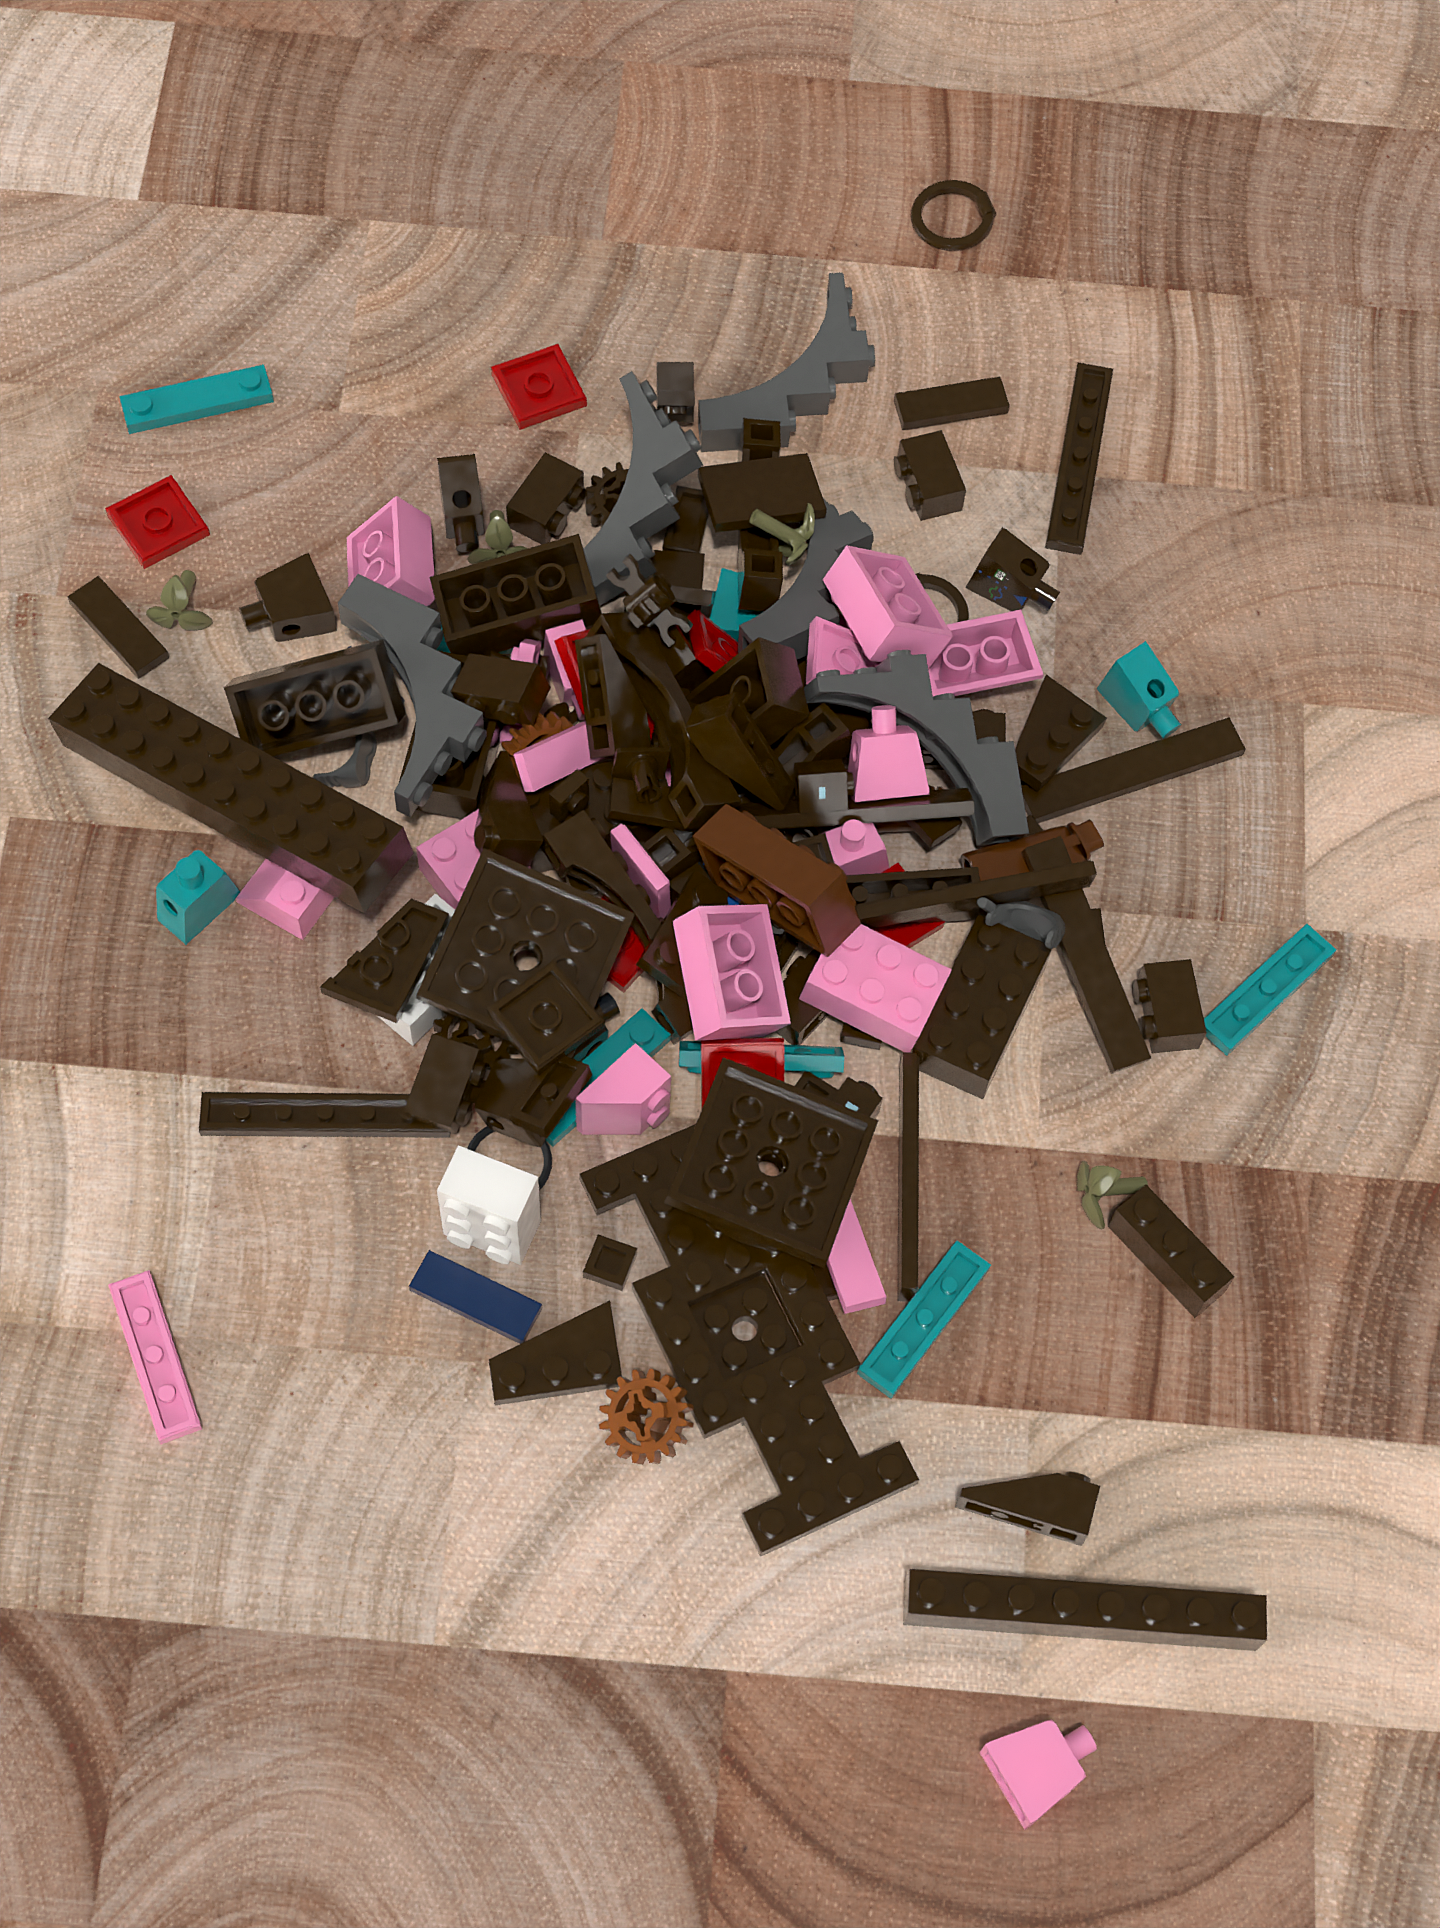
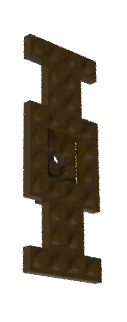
M696 1124L579 1173V1180L596 1215L635 1199L668 1267L633 1282L632 1290L674 1378H676L678 1386L686 1388L688 1391L684 1399L686 1403L692 1404L694 1407L691 1413L703 1438L706 1439L741 1423L742 1426H746L779 1496L743 1512L741 1517L761 1557L917 1485L919 1478L900 1441L860 1458L825 1389V1384L858 1370L861 1364L810 1263L778 1249H762L740 1243L720 1232L709 1221L664 1203ZM739 1322H749L756 1328L757 1334L751 1340L742 1341L734 1336L733 1327ZM789 1322L791 1323V1325H792V1327H793V1329H794V1331H795V1333H796V1335H797V1337H798V1339H799V1341H800V1343H801V1346H800V1344H799V1342H798V1340H797V1338H796V1336H795V1334H794V1332H793V1330H792V1328H791Z

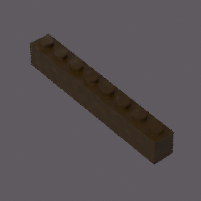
M909 1569L904 1585L903 1625L1257 1651L1267 1641V1596Z

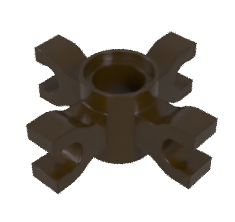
M629 554L624 558L623 563L629 568L630 575L621 576L613 567L606 577L612 584L624 588L629 593L623 599V603L629 612L627 617L639 628L641 625L646 627L654 621L660 629L662 640L670 647L677 638L670 632L669 626L677 624L687 633L693 624L685 615L675 612L670 607L676 602V597L670 588L672 584L662 573L659 576L652 574L648 579H645L640 573L637 560Z

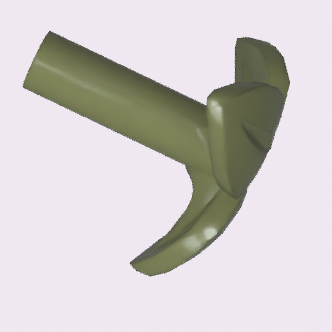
M807 504L803 524L797 529H792L758 509L752 513L750 523L778 538L779 551L783 552L784 557H789L785 562L790 566L804 554L808 547L805 541L814 533V509L812 504Z
M494 510L490 513V523L486 530L485 541L491 548H480L471 552L467 560L472 565L528 549L524 546L508 547L513 540V535L502 511Z
M190 570L183 571L180 577L174 575L164 586L160 600L167 608L153 606L146 612L147 617L152 622L165 628H171L174 619L178 620L179 625L184 630L190 631L202 630L213 624L212 618L200 611H188L186 608L196 580L195 573Z
M1082 1160L1077 1173V1191L1085 1192L1081 1204L1090 1222L1097 1228L1104 1229L1103 1213L1098 1201L1103 1196L1135 1194L1144 1185L1147 1184L1148 1186L1147 1179L1144 1176L1120 1178L1122 1171L1110 1166L1100 1165L1093 1167L1090 1171L1088 1162Z

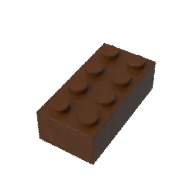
M725 804L693 835L713 883L729 894L728 896L743 905L767 904L770 920L773 924L823 955L829 957L861 925L855 909L856 901L850 894L846 883L847 876L837 864L833 862L827 864L817 858L805 845L797 846L788 841L778 829L774 827L768 829L761 825L749 812L745 810L740 812Z

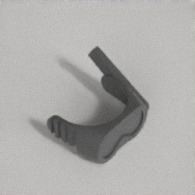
M374 731L355 735L356 745L354 752L343 766L332 772L314 774L312 778L330 787L343 785L345 788L366 785L370 777L372 760L377 749Z
M983 897L977 901L978 906L988 912L985 921L986 925L993 926L1000 923L1044 942L1047 948H1056L1065 934L1063 919L1053 911L1025 901H1014L998 905Z

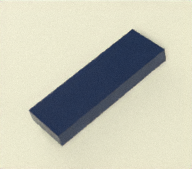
M430 1250L427 1252L409 1285L411 1292L519 1344L525 1342L542 1310L541 1303Z

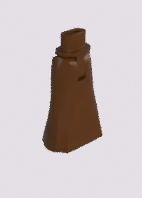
M1089 819L1078 825L1071 822L1067 824V827L1066 825L1053 827L1017 840L963 853L961 860L963 868L978 867L980 881L1030 872L1022 854L1023 849L1058 836L1062 837L1072 863L1090 860L1091 852L1104 847V842L1095 825ZM1032 898L1024 899V900H1019V901L1028 902V901H1030Z

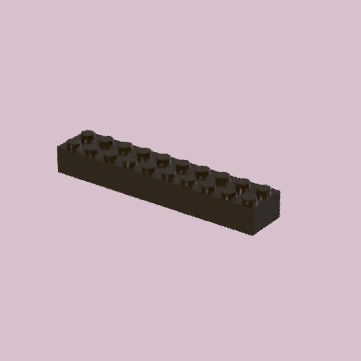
M100 663L89 672L48 718L62 745L363 913L367 911L414 854L403 826Z

